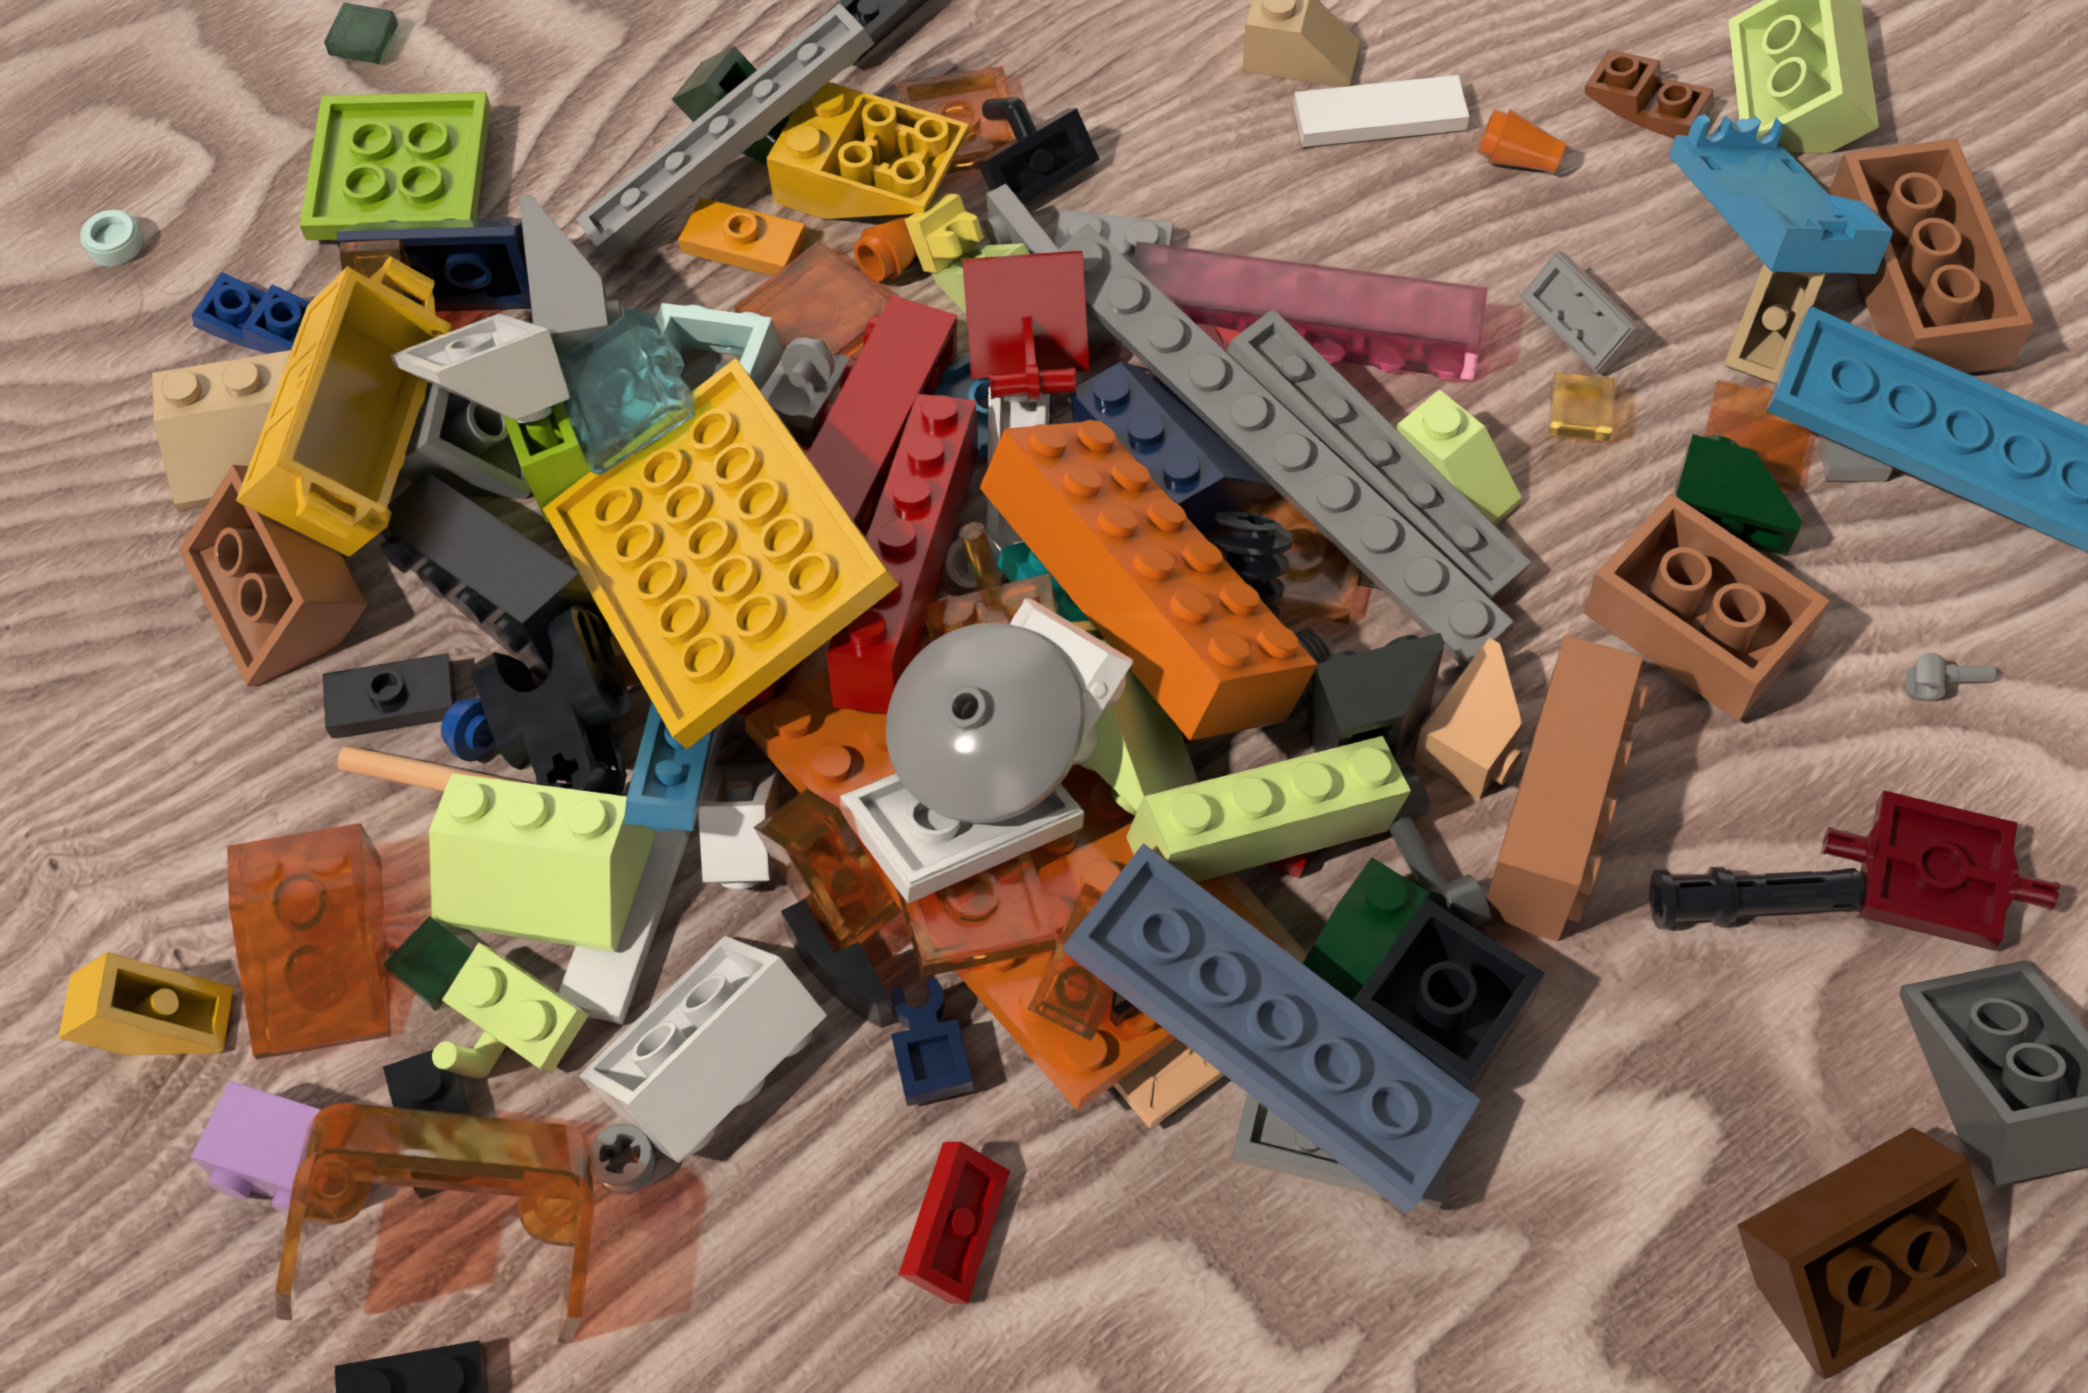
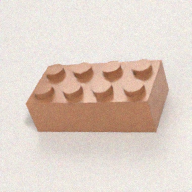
M1958 139L1844 153L1828 194L1865 202L1894 231L1877 273H1855L1877 334L1964 373L2012 367L2034 322Z
M1568 635L1564 636L1486 900L1490 910V921L1557 942L1567 919L1575 922L1580 921L1587 896L1592 892L1602 856L1598 854L1603 837L1607 835L1618 799V797L1614 796L1619 779H1622L1633 744V740H1630L1634 724L1638 722L1648 685L1636 682L1642 656Z

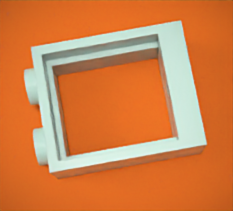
M662 303L615 415L626 441L631 440L676 405L663 403L660 400L682 347L741 355V365L761 390L781 361V356L784 352L772 317H764L753 312L734 313L712 310L700 305L682 306Z

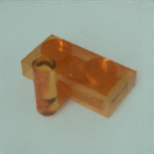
M979 522L968 523L959 532L976 580L977 592L926 604L930 643L946 633L968 625L979 623L1010 624L1025 598L1034 600L1059 615L1056 592L1050 573L1002 585L1000 571L986 531Z

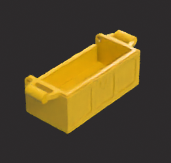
M390 256L383 267L370 278L347 266L307 305L239 491L237 502L348 557L388 526L392 514L387 507L399 471L403 467L406 449L419 410L423 405L428 385L427 381L394 367L390 355L452 331V324L435 315V303L432 293L435 284L434 280ZM385 280L423 302L422 305L382 284V281Z

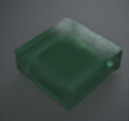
M344 2L324 40L328 54L379 64L398 26L395 13L390 10Z
M429 916L382 965L388 974L436 1011L444 1003L442 1001L443 997L473 950Z

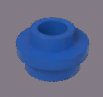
M480 698L460 700L453 704L446 712L441 725V736L454 756L468 762L477 761L486 756L496 746Z

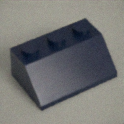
M521 218L444 219L436 221L390 220L386 222L358 223L337 231L336 242L346 265L362 275L370 278L383 267L386 260L391 256L434 280L435 284L432 293L435 312L532 309ZM385 280L382 281V284L422 305L423 302Z
M1119 362L1077 385L1076 393H1070L1073 423L1086 420H1101L1110 427L1120 443L1137 462L1148 469L1153 480L1173 502L1183 508L1186 517L1203 535L1221 526V524L1215 521L1217 513L1230 511L1245 512L1276 494V489L1227 444L1149 368Z

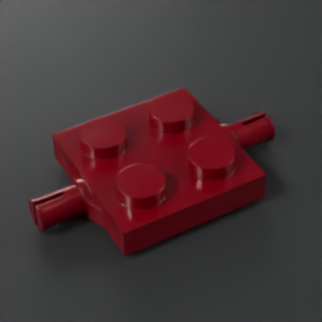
M1883 790L1876 802L1873 828L1867 837L1833 829L1828 826L1822 843L1821 854L1861 862L1864 886L1863 901L1859 912L1860 918L1993 951L2003 941L2006 911L2013 900L2044 907L2052 911L2059 897L2058 890L2060 889V884L2058 882L2045 881L2019 874V866L2014 853L2018 822Z

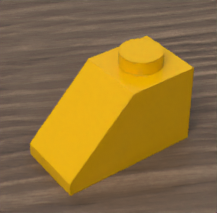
M106 952L70 975L58 1038L121 1055L217 1054L224 1050L234 987Z

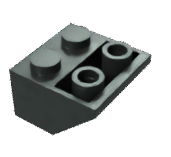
M1441 633L1420 638L1416 635H1405L1392 640L1385 647L1361 653L1342 651L1331 655L1322 663H1318L1313 672L1306 720V729L1315 753L1383 736L1398 764L1431 705L1445 645Z

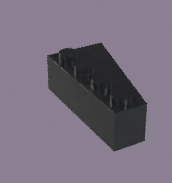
M426 472L388 504L387 508L391 511L392 515L388 526L381 531L386 541L380 545L382 552L388 560L403 573L409 570L413 571L436 597L440 599L445 598L516 659L522 661L541 680L545 681L553 663L554 653L551 639L548 635L549 624L560 613L572 606L579 605L598 616L606 628L609 639L612 636L607 623L579 572L429 472Z

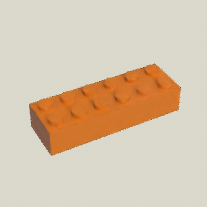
M1086 420L1083 422L1052 425L1038 424L1029 427L1004 429L980 485L981 491L1110 646L1133 659L1130 670L1189 741L1286 722L1318 663L1302 647L1297 636L1290 629L1286 628L1261 601L1257 591L1246 584L1223 558L1221 551L1210 543L1186 517L1183 508L1173 502L1153 480L1148 469L1137 462L1120 443L1114 431L1101 420Z

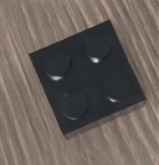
M1426 899L1352 1002L1469 1091L1473 1092L1533 1005L1545 972L1431 900Z

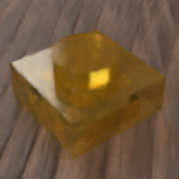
M1554 372L1550 394L1548 435L1609 441L1613 428L1615 378Z

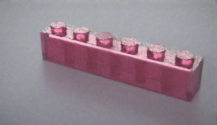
M1136 242L1132 265L1195 324L1219 326L1243 332L1274 309L1328 363L1344 362L1373 366L1384 371L1403 370L1432 374L1443 379L1461 378L1473 380L1481 344L1488 289L1486 287Z

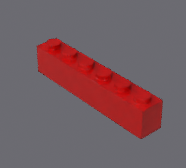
M916 394L866 538L899 586L831 638L826 653L833 707L887 714L895 686L906 667L916 656L979 456L976 400L952 398L944 395Z

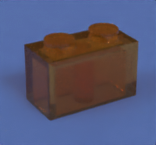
M805 789L753 827L798 902L806 900L825 937L840 948L845 949L857 942H863L901 913L840 808L809 789Z

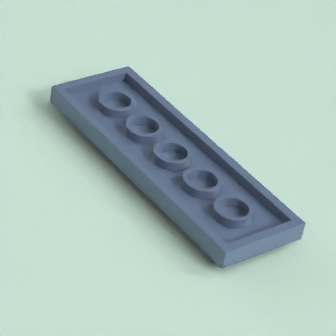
M1144 843L1061 949L1405 1214L1419 1203L1481 1102V1099Z

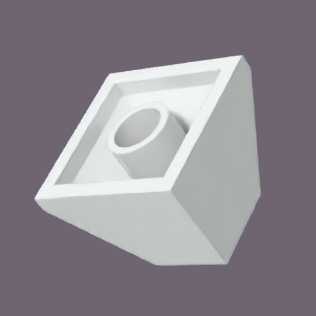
M500 313L390 355L394 367L493 412L514 419L518 423H528L545 418L552 413L551 406L570 399L549 329Z

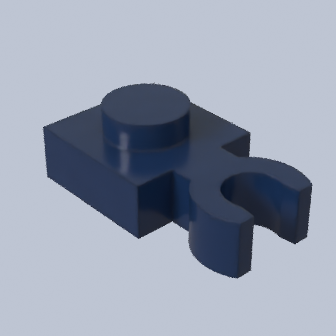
M936 978L928 980L930 1000L925 1006L920 1008L911 1007L905 1002L901 986L894 987L892 990L895 1016L903 1026L910 1029L891 1034L907 1107L974 1091L958 1018L938 1023L944 1013L945 1002L942 987Z

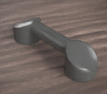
M1408 765L1400 768L1411 792L1390 825L1389 831L1419 887L1430 893L1427 899L1473 928L1478 929L1488 925L1491 920L1490 910L1485 895L1477 881L1471 875H1465L1447 883L1414 822V819L1424 816L1430 811L1425 786L1412 766Z

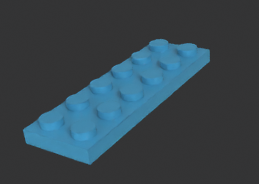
M1809 307L1800 321L1766 411L2088 552V426L1817 308Z

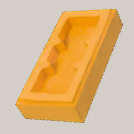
M699 197L678 242L681 253L787 279L807 234L805 223Z

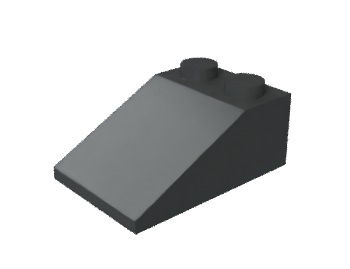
M2027 960L1901 986L1900 998L1958 1137L1994 1186L2088 1166V1032Z

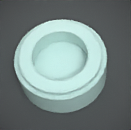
M106 210L95 214L85 222L80 232L81 243L90 259L99 265L107 267L119 266L132 260L138 255L144 242L143 234L133 216L122 210Z

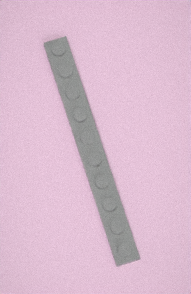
M1087 223L1055 251H1083L1086 309L1428 635L1441 633L1445 643L1444 650L1464 669L1467 668L1489 637L1499 643L1513 630L1514 621L1092 226Z

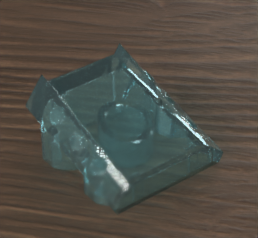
M624 307L623 317L565 354L556 353L570 399L562 402L588 466L594 474L602 475L695 416L693 392L680 376L684 367L682 356L660 331L653 313Z

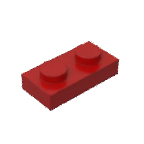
M961 1141L943 1142L898 1275L950 1304H968L1010 1170Z

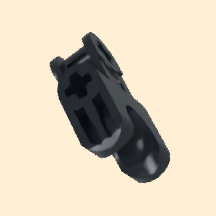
M577 605L560 613L550 622L548 635L551 639L554 653L553 663L549 676L538 688L532 678L530 669L522 661L514 657L493 652L474 665L472 677L494 742L506 762L519 770L528 769L532 766L537 785L618 796L622 794L627 777L626 767L609 723L628 712L630 709V698L606 628L598 616ZM596 765H597V766H605L606 769H604V768H597ZM557 780L565 781L566 784H565V783H558Z

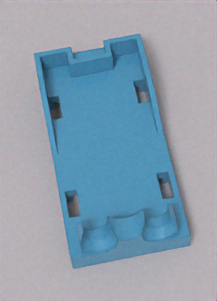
M1706 114L1699 115L1693 120L1688 136L1676 135L1669 157L1771 272L1877 273L1894 231L1865 202L1828 194L1779 143L1783 126L1777 117L1770 131L1761 138H1756L1761 123L1756 116L1731 122L1726 115L1725 118L1723 117L1719 127L1713 133L1706 135L1711 120Z

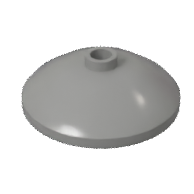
M979 623L955 629L926 646L906 667L895 686L886 718V742L893 768L905 788L918 801L949 819L967 823H992L1018 816L1046 799L1063 781L1075 761L1084 730L1085 715L1081 689L1076 676L1064 657L1046 640L1029 630L1004 623ZM978 700L976 714L970 719L962 720L961 710L963 706L969 701Z

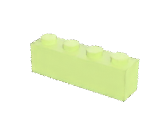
M1383 736L1144 796L1126 838L1134 855L1144 843L1196 883L1386 832L1411 790Z

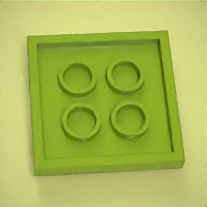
M458 92L321 96L299 225L305 240H336L337 231L358 223L386 222L390 220L436 221L444 219H477L491 111L487 93Z

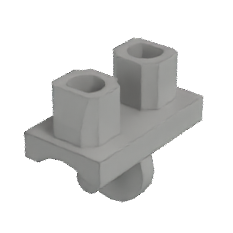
M797 336L784 350L781 361L761 391L796 441L800 443L806 431L811 432L820 417L824 405L831 400L840 386L845 365L851 357L843 354L832 355L824 341L820 339Z

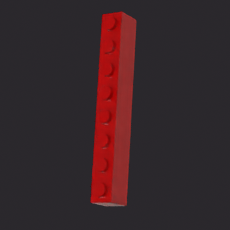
M894 295L890 296L880 316L874 314L870 318L864 334L863 349L858 359L851 357L846 363L841 378V391L836 401L826 402L818 420V435L811 447L804 446L802 448L864 536H866L873 521L916 394L934 395L935 389H937L941 382L940 376L948 365L952 364L957 354L956 314ZM803 660L741 707L736 713L747 716L787 692Z

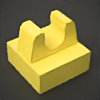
M944 193L930 202L924 213H914L905 219L920 265L925 272L938 274L977 247L976 242L984 239L978 217L965 211L959 194Z

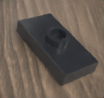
M448 653L323 674L325 729L331 738L443 720L449 708L456 703L454 667Z

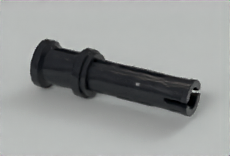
M1722 866L1710 867L1706 874L1672 876L1667 869L1653 871L1650 879L1649 898L1652 918L1658 929H1672L1675 922L1710 920L1714 926H1728L1730 922L1736 920L1737 916L1751 914H1786L1827 910L1858 911L1860 909L1859 905H1862L1863 886L1860 874L1855 868L1817 872L1801 871L1734 875L1730 869L1726 870Z

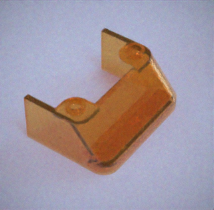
M352 1103L330 1105L319 1111L312 1118L305 1134L293 1181L275 1290L278 1320L292 1321L307 1224L337 1225L349 1221L363 1209L369 1197L371 1183L520 1197L519 1217L526 1232L541 1243L568 1246L557 1342L572 1343L582 1319L594 1211L593 1151L589 1140L582 1132L564 1124Z

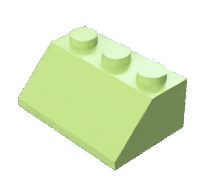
M1763 0L1728 20L1739 120L1756 116L1761 121L1756 138L1766 135L1777 117L1783 126L1779 143L1789 153H1830L1879 128L1861 0Z
M451 773L429 829L432 920L436 925L616 952L656 833L647 826L624 824L626 796Z

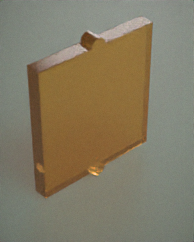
M1717 380L1704 437L1710 435L1724 436L1734 440L1741 447L1755 450L1780 489L1797 492L1800 486L1810 430L1766 411L1773 394L1769 386L1756 389Z

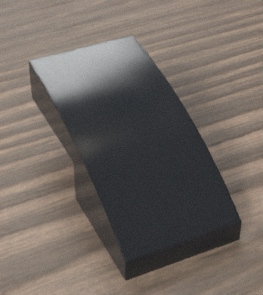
M805 899L781 910L789 940L802 961L818 981L842 1004L863 1019L880 1028L894 1023L889 996L860 943L857 942L834 954Z

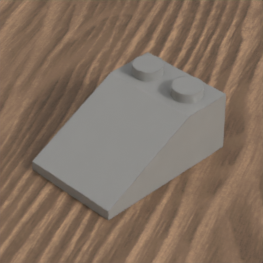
M531 195L519 196L533 324L549 329L570 399L563 401L565 407L623 397L627 388L625 373L633 372L635 364L629 336L620 337L625 336V327L619 300L608 301L601 276Z

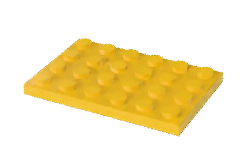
M736 358L542 508L670 734L686 750L899 586L750 374Z

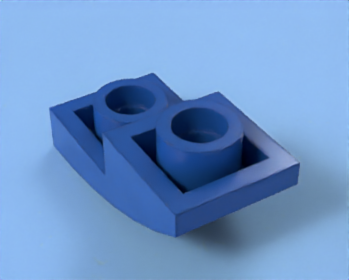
M221 272L192 313L194 327L211 335L269 354L292 349L307 305L310 302L271 284L267 292H264Z

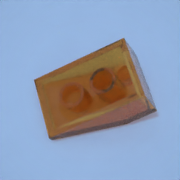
M358 823L228 845L229 910L252 1054L256 1060L390 1037L391 1020L381 856L362 824Z

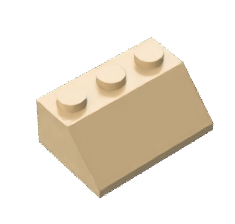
M291 350L152 373L153 423L173 502L178 511L207 506L232 465L249 466Z

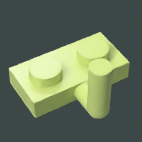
M478 943L442 1001L484 1029V1032L473 1049L448 1041L439 1043L433 1050L432 1060L434 1065L440 1069L473 1079H482L490 1073L504 1049L508 1046L539 1069L553 1073L589 1014L491 947Z

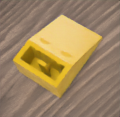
M828 82L815 92L808 102L799 105L795 109L766 158L774 203L823 219L924 213L970 130L969 124Z

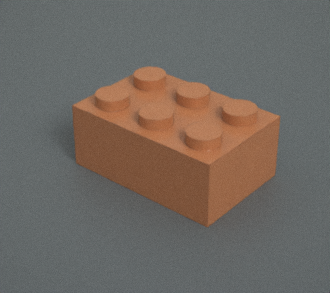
M1670 493L1595 574L1583 613L1740 722L1810 642L1831 600Z

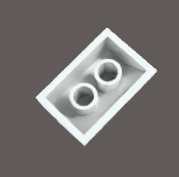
M724 936L597 1057L579 1077L627 1124L638 1127L647 1136L653 1148L679 1163L686 1155L694 1154L706 1146L714 1136L716 1126L736 1106L745 1104L754 1098L762 1089L765 1077L785 1057H790L802 1050L811 1040L813 1029L827 1015L779 956Z

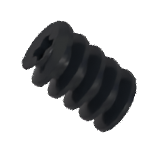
M1234 511L1217 513L1215 521L1232 530L1231 535L1213 537L1211 543L1220 551L1227 553V559L1225 560L1246 584L1257 591L1261 601L1279 619L1280 608L1274 601L1282 598L1285 585L1277 577L1287 573L1289 564L1288 559L1281 553L1291 549L1293 536L1288 530L1269 517Z

